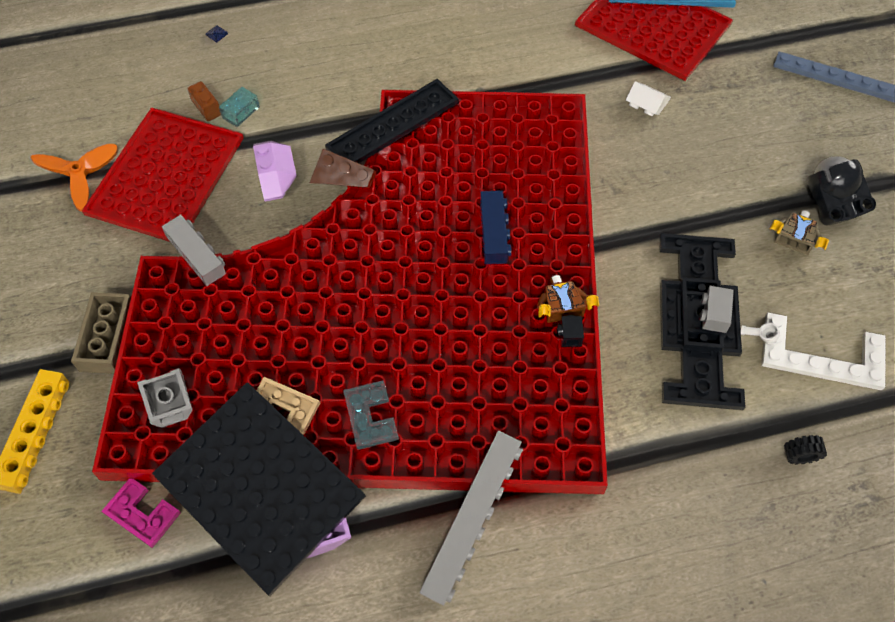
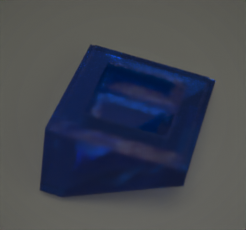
M218 25L205 33L207 37L216 43L228 34L227 31Z

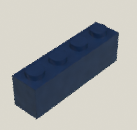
M481 191L480 209L484 264H507L508 256H511V244L507 245V240H510V229H506L509 217L508 213H505L504 210L507 209V198H503V191Z

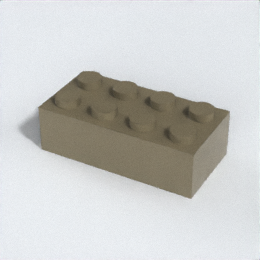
M91 292L71 360L79 372L114 374L131 301L129 294Z

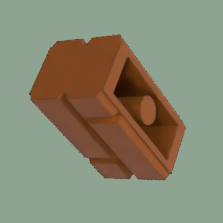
M202 81L187 88L191 101L206 121H211L221 116L222 113L218 101Z

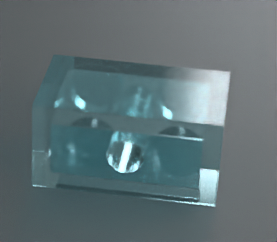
M241 87L223 102L219 109L224 120L238 127L260 106L257 95Z

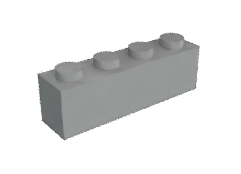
M179 215L161 226L168 240L206 286L226 274L223 259L220 256H215L212 246L209 243L207 245L204 243V237L199 231H194L195 227L189 219L185 220L182 215Z

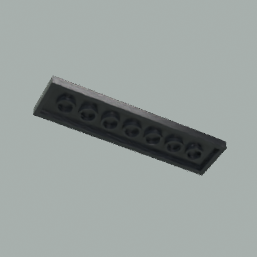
M435 79L325 144V149L354 162L361 163L457 105L459 99L440 80Z

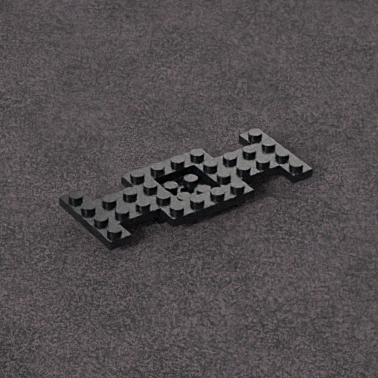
M661 233L660 253L678 254L679 281L662 280L660 283L661 350L681 352L682 383L663 382L662 403L744 410L746 407L745 390L724 387L722 355L740 357L742 354L738 286L721 285V281L718 279L717 257L734 258L736 255L735 239ZM709 286L733 290L732 319L726 333L702 329L703 321H700L697 311L704 309V304H701L702 295L707 293ZM681 308H682V325H681Z

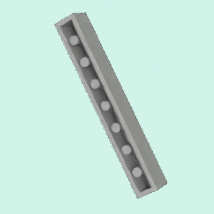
M498 430L419 592L420 594L443 606L446 601L451 602L456 591L452 587L456 580L461 581L466 570L462 566L465 560H471L475 552V548L472 545L475 539L480 541L485 531L482 524L485 519L490 520L495 508L491 507L494 499H500L504 491L501 485L504 479L509 480L514 470L510 466L514 459L518 461L523 451L520 448L521 441Z

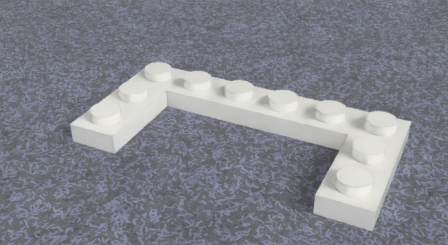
M773 313L766 314L765 324H776L779 327L780 336L777 342L772 345L763 341L762 366L877 390L885 388V335L869 332L863 334L862 365L785 350L787 316Z

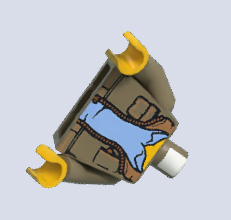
M805 210L800 211L799 214L792 213L789 218L784 217L779 221L774 220L769 228L778 234L774 243L809 255L814 245L815 248L826 250L829 240L821 236L819 229H817V222L810 219L811 214Z

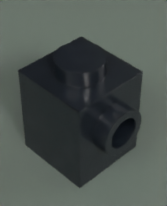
M562 316L561 323L557 324V336H561V347H582L584 339L582 316Z

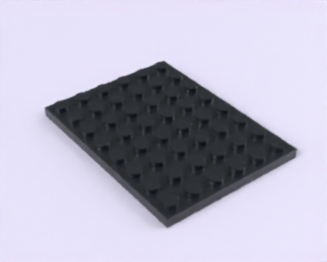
M248 382L152 473L268 596H271L366 497L345 474Z

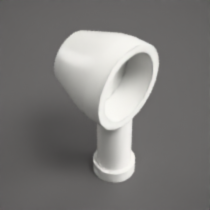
M774 323L763 324L760 328L742 325L741 335L760 336L765 343L772 345L777 342L780 330Z

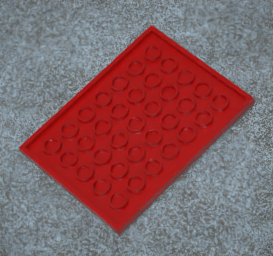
M594 0L575 21V26L686 81L732 25L733 19L706 6L609 2V0Z
M151 107L82 212L85 216L170 242L161 226L179 215H182L185 220L189 219L192 224L194 223L244 139L243 134Z

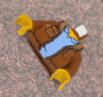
M556 275L550 278L551 285L546 286L545 292L541 294L537 304L538 317L546 315L547 323L561 321L562 316L567 315L583 317L586 306L588 310L592 309L593 305L599 307V298L597 295H587L579 287H576L572 281L562 282L561 276Z

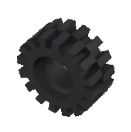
M813 435L808 437L802 436V438L797 437L795 440H789L784 445L790 464L795 463V465L801 463L802 465L808 462L813 463L812 461L817 462L819 459H824L827 456L823 438L818 435L814 437Z

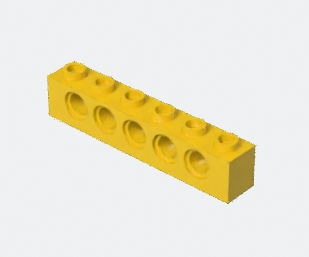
M39 370L0 456V490L21 494L23 488L26 487L31 469L36 465L38 453L45 444L48 430L52 428L55 414L61 407V400L69 389V380L63 373Z

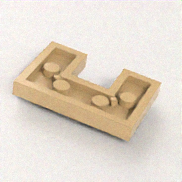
M266 377L262 379L256 390L273 407L277 406L290 412L287 420L300 433L305 434L320 405L319 400Z

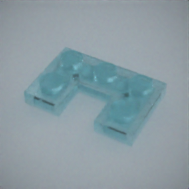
M384 380L343 390L357 450L399 440L394 418L377 422L372 421L369 407L389 402Z

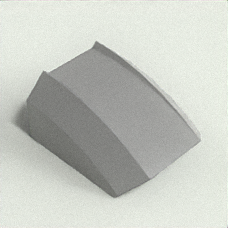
M180 369L149 380L137 382L151 425L163 428L186 420L191 414L192 406Z

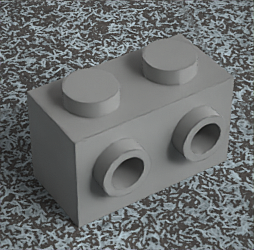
M709 286L707 293H703L701 304H704V309L701 310L700 321H703L702 329L726 333L732 319L733 290Z

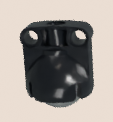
M829 157L823 160L815 169L814 174L808 177V185L818 207L820 221L824 225L829 226L854 219L871 212L876 207V201L871 196L862 166L857 159L849 161L843 157Z

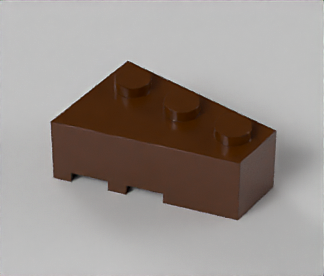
M322 149L309 183L370 188L377 171Z

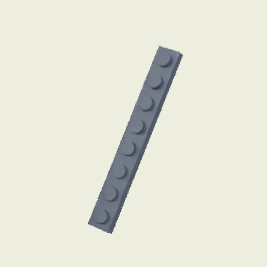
M778 52L773 66L775 68L895 103V85L788 53Z

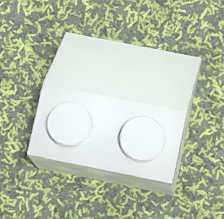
M635 81L626 101L630 102L629 105L636 109L641 107L645 109L644 113L653 116L654 114L659 115L671 97Z

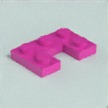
M128 479L101 512L153 548L181 512L162 499L149 516L145 515L135 507L149 490L135 479Z

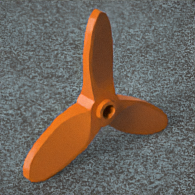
M105 144L87 152L78 161H67L44 154L32 155L31 160L41 168L70 177V192L76 209L82 212L89 201L87 175L101 169L114 159L118 148L115 144Z

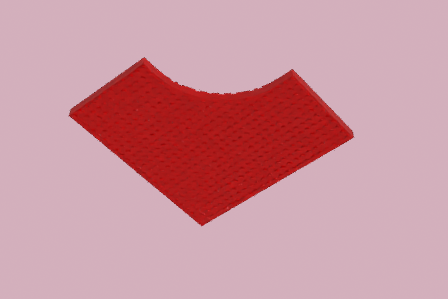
M382 90L380 112L417 90ZM451 91L459 99L457 105L366 159L364 166L377 171L370 188L347 186V190L331 202V206L325 211H320L311 218L310 222L290 230L289 234L281 238L278 236L251 246V249L244 251L235 250L232 254L222 255V253L215 254L216 257L220 256L225 262L224 270L226 274L208 286L203 283L182 256H141L92 473L100 481H127L128 479H135L137 482H159L152 473L247 382L257 390L262 379L266 377L320 401V405L304 436L358 488L469 491L499 430L521 441L520 448L523 449L518 461L514 459L510 466L514 470L509 480L504 479L501 485L504 488L503 492L604 495L608 487L598 307L593 305L592 309L588 310L586 306L584 316L582 317L584 333L582 347H561V336H557V324H560L561 321L547 323L546 315L538 317L539 311L537 309L541 294L545 292L546 286L551 285L550 278L556 275L561 276L562 282H574L576 287H579L589 296L597 295L585 94ZM481 191H503V198H507V209H504L509 217L506 229H510V240H507V245L511 244V256H508L507 264H484L480 209ZM180 369L192 406L191 414L186 420L163 428L151 425L137 382L149 380ZM274 406L286 419L288 418L290 412Z

